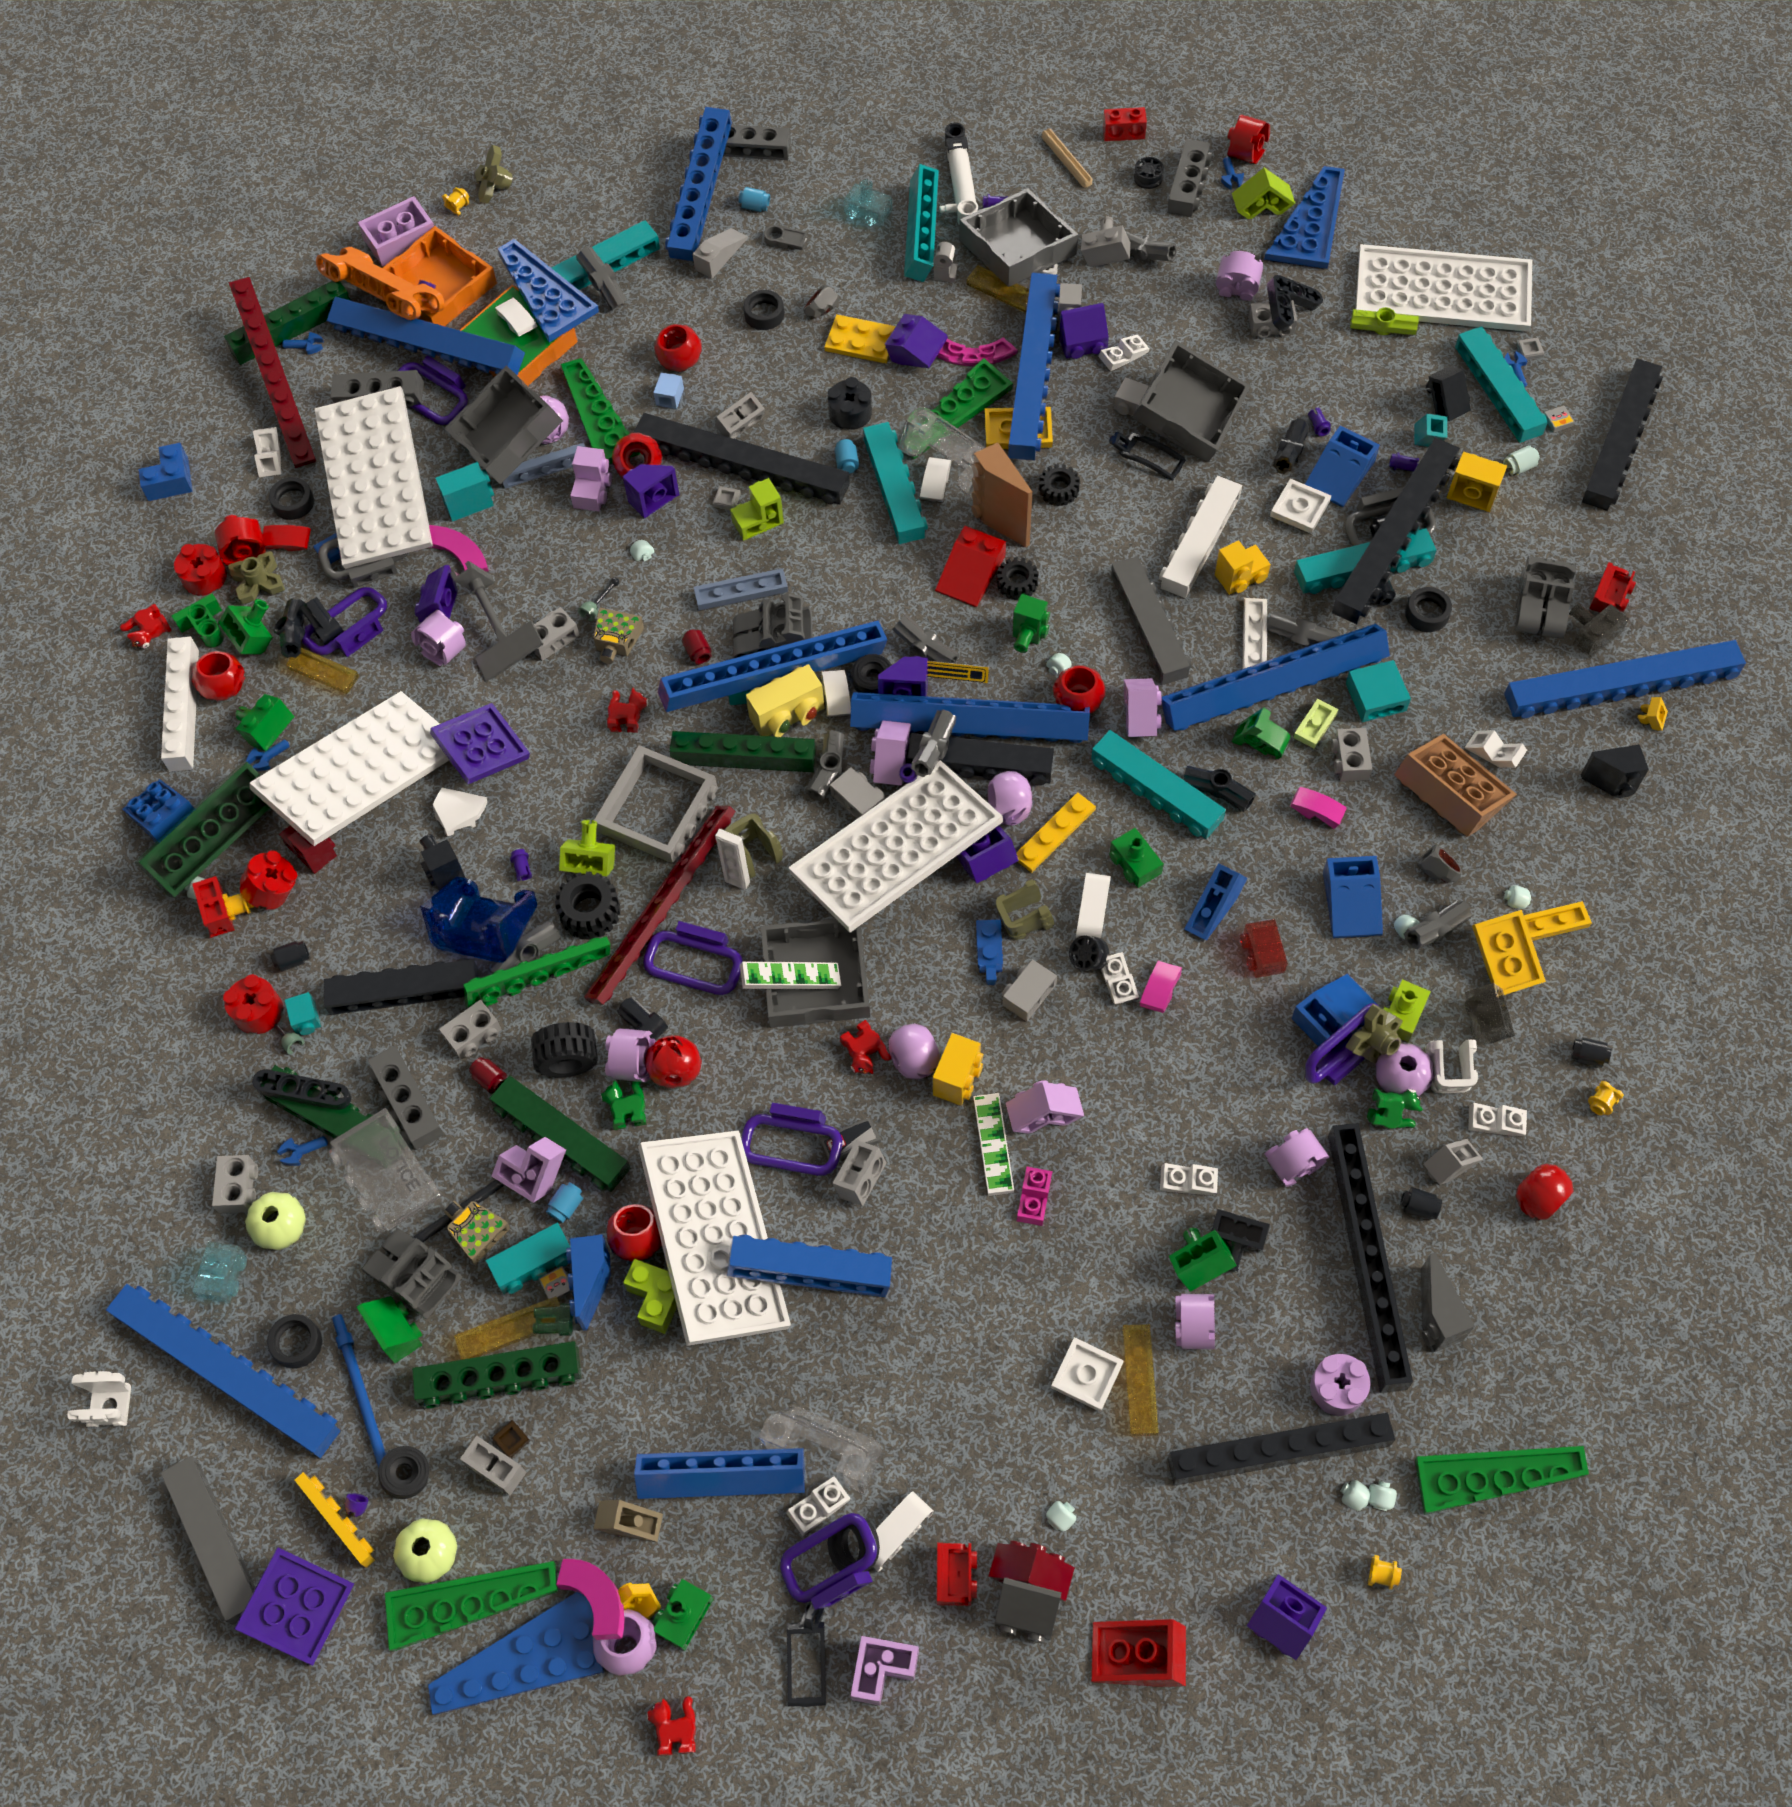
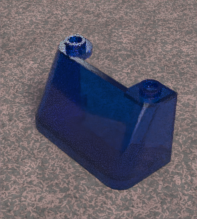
M457 876L421 905L420 909L429 939L437 949L504 963L514 953L537 908L535 892L529 890L518 891L514 896L515 903L480 897L478 886L474 881Z

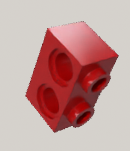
M1145 107L1104 109V141L1145 139L1147 126Z

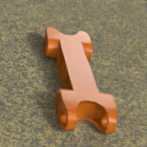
M346 247L341 249L340 256L324 253L316 257V265L322 275L334 282L345 280L385 301L391 312L405 319L414 320L419 318L421 310L436 313L444 309V299L440 292L426 284L415 286L373 264L368 254L358 249Z

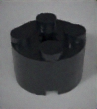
M849 377L836 383L828 390V411L831 422L839 428L850 430L859 429L869 422L872 415L871 392L857 378Z

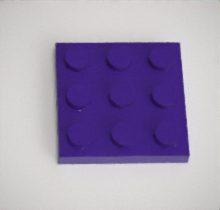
M493 703L430 728L431 736L467 785L529 759L530 752Z
M277 1547L234 1629L313 1666L354 1583Z

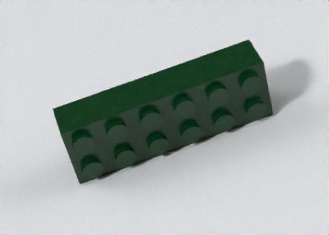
M248 762L241 763L134 863L165 894L175 898L270 808L250 789V782L261 775Z

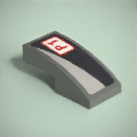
M871 1118L861 1120L838 1130L843 1139L839 1161L848 1156L856 1140L873 1146L881 1142V1138ZM826 1136L820 1141L829 1159L832 1139Z

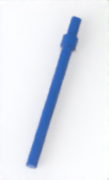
M335 1315L332 1317L337 1333L335 1340L338 1349L342 1350L379 1468L386 1452L352 1347L354 1345L352 1334L347 1331L343 1315Z

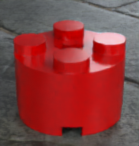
M1240 115L1235 127H1231L1228 132L1230 146L1227 156L1257 164L1266 150L1263 149L1264 142L1269 141L1270 124L1260 119Z
M228 515L215 529L214 535L218 553L226 565L243 561L248 557L257 558L258 555L266 553L259 521L256 519Z
M186 544L181 548V552L174 561V570L183 587L193 595L204 596L211 594V592L221 588L226 581V568L213 546Z
M277 851L260 853L251 858L242 874L240 893L254 907L263 906L269 910L276 909L284 904L298 876L291 863Z
M251 974L237 981L223 995L227 1014L238 1028L245 1033H266L273 1029L274 1025L278 1024L281 1019L282 999L267 980L257 975Z

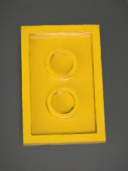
M836 314L824 348L827 352L887 364L889 354L885 343L896 326Z
M1046 407L1045 417L1040 416V420L1044 421L1043 434H1038V438H1042L1041 448H1052L1051 407ZM985 408L986 447L999 443L1002 449H1009L1014 408Z
M1522 910L1472 925L1496 997L1546 982Z

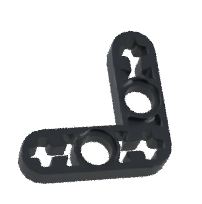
M1275 275L1267 283L1272 322L1281 331H1286L1294 323L1292 300H1294L1295 305L1312 311L1317 309L1323 302V297L1318 290L1281 275Z

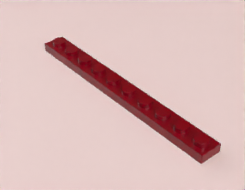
M246 277L228 282L295 468L314 463L316 459L251 279Z
M716 806L584 996L588 1002L604 1005V1003L610 1000L613 990L625 978L628 968L639 958L640 951L644 945L651 940L657 926L665 920L666 913L678 901L683 888L691 882L696 869L704 863L705 856L709 850L717 844L715 835L718 830H724L730 825L731 818L736 812L731 806Z

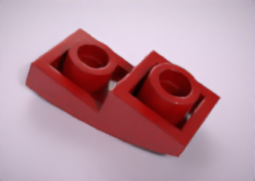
M295 525L264 526L262 536L265 549L306 550L311 529Z

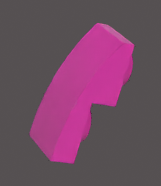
M1303 787L1297 789L1290 805L1306 818L1311 819L1313 816H1316L1333 829L1340 825L1347 807L1336 800Z
M1158 961L1145 987L1140 1006L1164 1013L1172 999L1173 989L1181 976L1182 967Z
M1026 1167L1017 1215L1018 1222L1043 1226L1052 1171Z

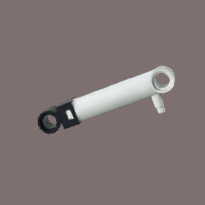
M954 122L948 124L945 128V146L955 204L940 206L939 211L940 213L957 212V222L960 224V219L978 211V204L975 198L965 127L960 123Z

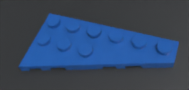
M1328 166L1322 168L1312 187L1304 195L1300 205L1298 204L1285 223L1280 235L1275 238L1273 245L1265 253L1264 260L1328 269L1345 169Z
M513 239L498 248L499 257L548 342L553 341L599 312L596 303L517 240Z
M579 1592L572 1594L428 1684L432 1715L604 1673L603 1666L597 1662L593 1653L592 1633L594 1617L588 1599Z

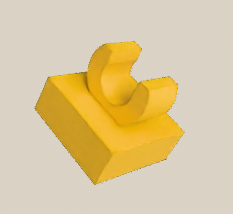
M1652 697L1650 705H1641L1642 712L1647 714L1638 715V720L1643 724L1650 723L1651 728L1654 730L1662 731L1668 711L1661 697Z

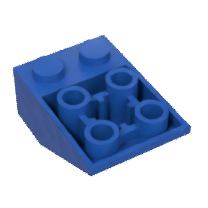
M1339 426L1326 445L1305 485L1331 495V502L1344 507L1375 463L1380 445Z
M159 779L149 784L146 790L138 797L129 800L122 810L153 841L157 842L193 806L186 798Z
M1377 856L1327 858L1323 869V878L1332 937L1382 936L1381 883Z
M1346 974L1313 992L1295 1007L1291 1019L1319 1047L1363 1007L1370 1003H1377ZM1365 1020L1358 1027H1356L1350 1034H1348L1342 1041H1340L1333 1049H1335L1348 1036L1354 1034L1357 1030L1364 1026Z
M602 1234L570 1238L571 1248H566L567 1262L571 1264L572 1273L568 1274V1284L574 1296V1300H570L571 1316H574L575 1323H579L583 1331L588 1329L611 1277L609 1248Z

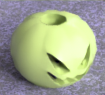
M278 1192L266 1193L254 1201L248 1209V1215L245 1220L247 1232L253 1242L262 1248L274 1250L287 1248L298 1241L303 1233L306 1222L304 1209L299 1201L289 1193ZM278 1211L279 1215L275 1221L265 1222L272 1213Z
M419 1519L413 1521L396 1538L393 1554L395 1564L403 1576L411 1581L424 1583L435 1581L450 1571L454 1563L457 1551L456 1538L448 1525L439 1520ZM424 1537L429 1540L430 1549L427 1554L417 1556L412 1550L414 1545Z

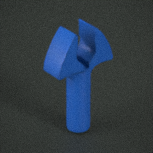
M1225 157L1223 164L1227 176H1221V182L1228 189L1232 190L1231 179L1237 182L1239 188L1243 183L1244 173L1236 174L1231 158Z
M309 332V337L306 340H283L282 346L283 348H305L307 354L310 355L323 349L321 344L313 345V343H324V341L318 334Z
M1515 351L1514 357L1517 361L1515 363L1510 359L1507 352L1504 359L1508 365L1512 366L1515 375L1526 387L1527 382L1521 367L1526 366L1527 359Z
M282 740L265 752H258L255 747L249 753L246 762L251 764L258 759L260 762L252 767L257 772L270 769L268 764L270 759L289 748L290 745L288 741Z
M325 1136L297 1145L290 1138L281 1145L277 1153L281 1155L287 1151H293L290 1157L281 1159L280 1162L284 1165L299 1166L301 1165L299 1160L304 1154L327 1146L328 1141Z

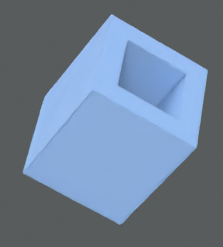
M666 373L660 374L654 390L656 406L677 409L684 390L682 376Z

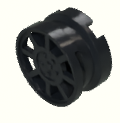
M1144 157L1138 160L1135 164V183L1144 189L1158 187L1163 181V163L1154 157Z
M1082 935L1077 937L1070 945L1069 959L1072 965L1079 970L1094 972L1104 968L1108 962L1106 960L1107 954H1109L1108 945L1099 937Z

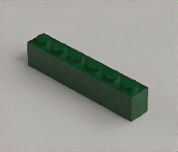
M331 281L264 315L274 346L277 347L282 344L283 340H291L326 322L335 297L351 301L348 291L340 281ZM244 326L224 336L230 352L240 365L255 358Z
M672 731L669 751L672 759L689 766L814 773L816 757L815 739Z
M274 1065L271 1069L273 1071L298 1075L288 1067L282 1069ZM268 1078L266 1081H262L261 1083L263 1087L266 1083L273 1084L275 1087L277 1086V1084L271 1083V1081ZM290 1081L286 1083L283 1091L286 1093L294 1091L296 1082ZM318 1086L309 1089L308 1097L314 1098L320 1094L321 1091L317 1089ZM261 1095L267 1101L386 1169L393 1159L387 1157V1149H382L378 1142L389 1135L390 1138L387 1139L389 1143L388 1148L394 1146L400 1151L405 1144L400 1137L401 1133L390 1125L387 1128L380 1125V1121L371 1114L362 1115L359 1113L360 1110L352 1103L342 1110H336ZM330 1095V1096H333V1098H334L336 1101L339 1099V1098H338L337 1096H335V1095ZM391 1149L388 1154L392 1157L396 1155L397 1151Z
M510 1075L489 1098L495 1114L502 1119L506 1116L513 1121L511 1124L521 1133L527 1131L532 1134L531 1139L534 1142L546 1137L566 1149L562 1162L566 1159L572 1164L570 1166L571 1169L578 1175L583 1176L586 1174L592 1178L590 1182L600 1191H603L605 1188L612 1192L631 1169L629 1162Z

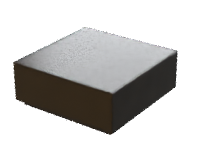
M511 1420L491 1438L509 1458H512L530 1442V1439L514 1420Z

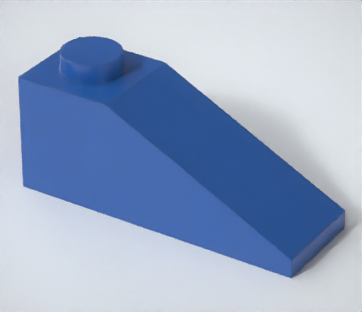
M1218 863L1184 929L1207 941L1237 900L1248 878Z

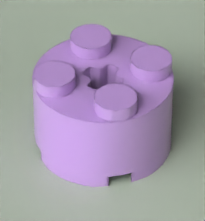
M1233 251L1227 257L1224 255L1220 262L1216 280L1219 295L1225 297L1238 295L1242 300L1251 301L1259 289L1263 271L1262 261L1258 262L1254 259L1255 255L1245 251Z
M440 610L431 613L411 633L415 646L419 644L423 649L420 653L439 666L443 663L445 666L466 646L464 636L462 635L464 632L463 627L456 621L452 622Z
M617 1029L613 1036L609 1035L605 1044L608 1051V1061L605 1066L606 1075L616 1080L647 1082L650 1078L645 1068V1057L648 1049L655 1043V1039H651L649 1036L652 1032Z
M1308 1128L1299 1133L1297 1130L1289 1133L1284 1137V1144L1280 1147L1276 1145L1265 1153V1156L1268 1158L1267 1161L1286 1187L1297 1183L1294 1179L1298 1176L1300 1178L1317 1171L1327 1162L1326 1159L1329 1158L1324 1148Z
M1181 1294V1296H1176V1320H1181V1323L1176 1322V1346H1182V1349H1215L1214 1294Z
M1335 1354L1325 1357L1312 1376L1310 1383L1311 1395L1318 1406L1328 1414L1345 1416L1356 1411L1366 1399L1370 1390V1377L1365 1364L1346 1354ZM1341 1381L1342 1386L1345 1387L1343 1389H1339V1384L1336 1382Z

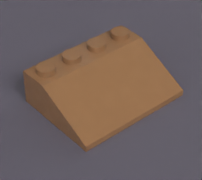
M995 443L974 453V463L972 464L973 492L971 493L973 506H971L975 518L980 517L985 525L1027 547L1030 545L1032 490L1000 444Z
M1445 734L1409 753L1394 774L1404 786L1415 792L1423 802L1428 803L1441 817L1453 824L1457 831L1467 837L1478 831L1517 795Z

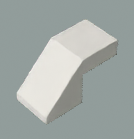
M277 428L254 430L253 435L257 454L254 457L259 477L280 475L281 454Z
M1495 730L1476 731L1465 746V749L1499 768H1516L1527 751L1523 743L1504 744Z

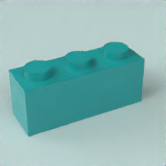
M557 1222L487 1259L486 1262L502 1293L508 1292L513 1294L521 1290L523 1284L531 1279L537 1281L540 1277L546 1275L548 1270L568 1265L566 1248L571 1247Z

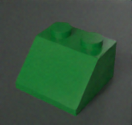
M389 1296L357 1306L379 1345L394 1363H397L423 1345L419 1340L423 1334L415 1322L409 1324L406 1319L409 1312L402 1301L396 1303Z

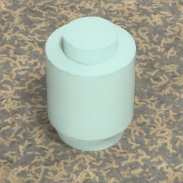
M1526 446L1508 454L1503 464L1507 465V468H1512L1509 472L1510 475L1515 473L1519 475L1536 467L1540 457L1535 448Z

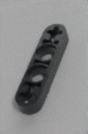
M268 1069L258 1071L252 1079L254 1088L259 1094L336 1110H342L349 1106L352 1099L348 1088L340 1083ZM268 1078L271 1081V1083L277 1084V1086L275 1087L273 1084L266 1083L263 1087L260 1084V1082L266 1081ZM290 1081L296 1082L294 1091L290 1093L283 1091L286 1083ZM314 1086L320 1087L321 1092L317 1097H308L307 1094L310 1088ZM340 1092H341L344 1097H343V1098H339V1099L336 1101V1100L333 1098V1096H330V1095L338 1096V1095L340 1094Z

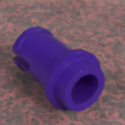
M987 194V196H983L982 208L994 206L1008 196H990V194Z
M1315 408L1317 415L1313 409L1310 410L1308 417L1314 425L1315 434L1319 436L1329 434L1331 424L1329 421H1326L1321 409Z
M1400 452L1392 453L1389 467H1393V470L1398 468L1414 472L1419 464L1417 463L1419 458L1400 455Z
M912 764L903 765L899 771L900 778L906 783H911L918 777L916 772L911 769Z
M517 849L511 852L510 862L514 865L517 881L532 878L528 864L529 854L524 849Z

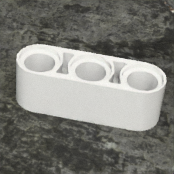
M1086 873L1076 938L1082 935L1101 938L1111 876Z
M911 1492L876 1529L880 1550L879 1557L873 1568L877 1572L883 1569L881 1566L888 1558L891 1560L902 1548L901 1544L907 1538L910 1539L922 1527L920 1525L926 1517L930 1518L934 1512L914 1492Z

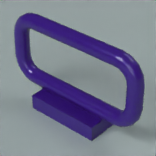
M427 355L422 361L424 366L416 362H409L401 366L398 371L417 370L419 374L459 398L456 407L450 414L443 417L424 405L411 406L412 409L439 425H448L467 406L468 398L463 391L466 385L460 375Z
M371 587L355 590L327 611L331 617L337 616L364 596L371 597L378 604L377 608L325 646H318L310 638L314 633V628L310 623L304 628L305 635L301 640L302 643L316 655H328L340 648L341 652L346 657H349L384 631L378 618L387 609L386 599Z
M678 921L677 933L661 931L652 936L643 960L644 968L649 975L716 995H725L735 989L741 974L740 965L743 960L736 950L727 947L729 939L725 933ZM665 940L730 958L733 961V967L727 983L716 985L655 967L653 959L659 943Z
M1370 1003L1363 1007L1311 1053L1305 1065V1078L1308 1083L1315 1084L1326 1078L1335 1086L1366 1059L1346 1048L1347 1043L1352 1037L1351 1034L1320 1061L1323 1056L1365 1020L1364 1016L1371 1005L1375 1003Z
M772 1102L770 1108L771 1115L757 1114L751 1117L744 1126L741 1140L747 1162L816 1176L830 1174L838 1165L843 1139L836 1128L825 1125L826 1116L822 1111ZM765 1124L829 1136L832 1139L829 1160L825 1165L819 1166L754 1154L750 1150L753 1131L757 1125Z
M856 1513L843 1515L783 1553L780 1561V1570L788 1592L798 1602H812L815 1610L831 1607L873 1582L869 1571H863L869 1568L876 1559V1541L868 1523L861 1515ZM855 1525L865 1544L866 1553L864 1557L811 1589L802 1591L791 1569L792 1560L847 1526Z

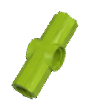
M1388 307L1380 308L1377 312L1353 309L1350 328L1371 330L1379 335H1388L1390 333L1416 335L1419 316L1396 314L1394 310Z

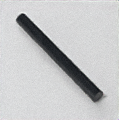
M495 1179L459 1205L465 1209L472 1201L479 1204L505 1185ZM445 1214L413 1237L421 1242H425L453 1220Z

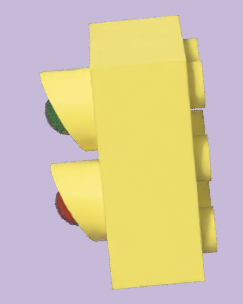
M809 664L804 667H798L791 673L783 677H777L770 683L754 688L746 694L749 718L760 736L773 734L775 737H781L789 730L790 725L800 721L805 726L816 717L817 712L825 709L822 684Z

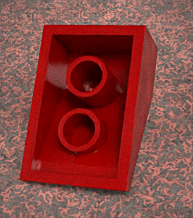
M964 526L954 543L935 591L977 607L1006 556V541Z
M1174 1619L1093 1622L1091 1681L1094 1683L1151 1687L1186 1686V1626Z

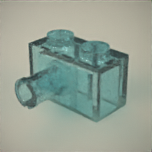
M868 179L862 180L859 184L855 183L844 198V213L852 219H861L870 226L882 227L893 211L892 197L873 190V183L869 181L868 186Z
M208 1241L192 1292L199 1299L230 1304L232 1296L235 1297L239 1290V1281H237L239 1272L243 1271L246 1267L247 1257L245 1252L236 1245Z

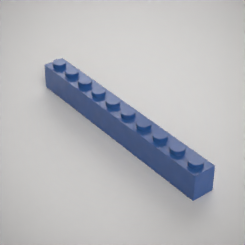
M1031 274L1009 439L1008 457L1011 459L1035 461L1036 452L1041 450L1042 438H1038V434H1043L1044 421L1040 420V416L1045 417L1046 403H1042V400L1047 399L1048 386L1044 384L1045 381L1049 382L1050 368H1047V364L1051 365L1052 351H1049V347L1053 348L1055 334H1051V330H1056L1057 317H1053V314H1058L1059 301L1055 300V297H1060V284H1057L1056 274Z
M339 297L334 298L327 321L334 325V329L346 334L347 331H351L352 335L359 338H364L365 335L377 343H381L383 340L386 341V344L395 348H399L401 345L410 352L417 353V350L422 351V354L428 355L431 358H435V355L440 356V359L449 363H453V360L458 361V364L467 368H471V365L477 367L476 369L485 373H489L491 370L497 375L507 365L518 375L525 352L515 345L419 319L408 320L393 312Z
M874 621L662 677L659 683L658 695L665 711L669 712L762 687L773 679L783 677L794 669L808 664L814 672L857 661L862 656L868 654L880 655L884 650L887 638L879 621Z
M1375 623L1161 697L1165 721L1174 731L1185 730L1195 723H1205L1213 717L1228 715L1233 710L1251 707L1256 702L1271 700L1276 695L1294 692L1299 687L1314 685L1322 679L1335 678L1345 671H1352L1369 663H1378L1383 658L1390 656L1387 631Z
M1736 640L1510 682L1504 695L1513 718L1519 716L1529 718L1535 713L1544 712L1545 714H1551L1558 709L1566 707L1568 710H1573L1582 704L1598 705L1603 700L1612 699L1613 701H1619L1630 695L1641 697L1648 692L1656 690L1662 693L1677 686L1688 688L1698 682L1709 684L1716 679L1724 677L1727 680H1731L1739 676L1746 662Z
M853 692L851 698L850 727H856L858 730L880 729L882 721L910 723V733H916L917 731L928 732L937 710H947L955 715L957 719L951 733L954 736H962L965 733L974 734L976 737L997 735L1003 739L1017 736L1024 740L1045 738L1047 741L1068 739L1073 743H1080L1083 740L1088 741L1090 707H1086L1085 712L1072 711L1069 706L1051 703Z
M126 1284L107 1307L106 1311L320 1459L341 1430L335 1426L337 1423L335 1418L326 1412L322 1416L314 1411L316 1406L304 1397L301 1401L294 1398L295 1391L283 1383L279 1387L272 1383L274 1377L263 1369L257 1373L251 1368L253 1365L251 1361L242 1355L235 1358L230 1354L233 1349L222 1341H219L217 1345L209 1339L212 1337L210 1333L201 1327H198L197 1330L189 1326L191 1321L180 1313L176 1317L169 1313L170 1306L160 1299L156 1302L150 1300L151 1294L138 1285L134 1289Z

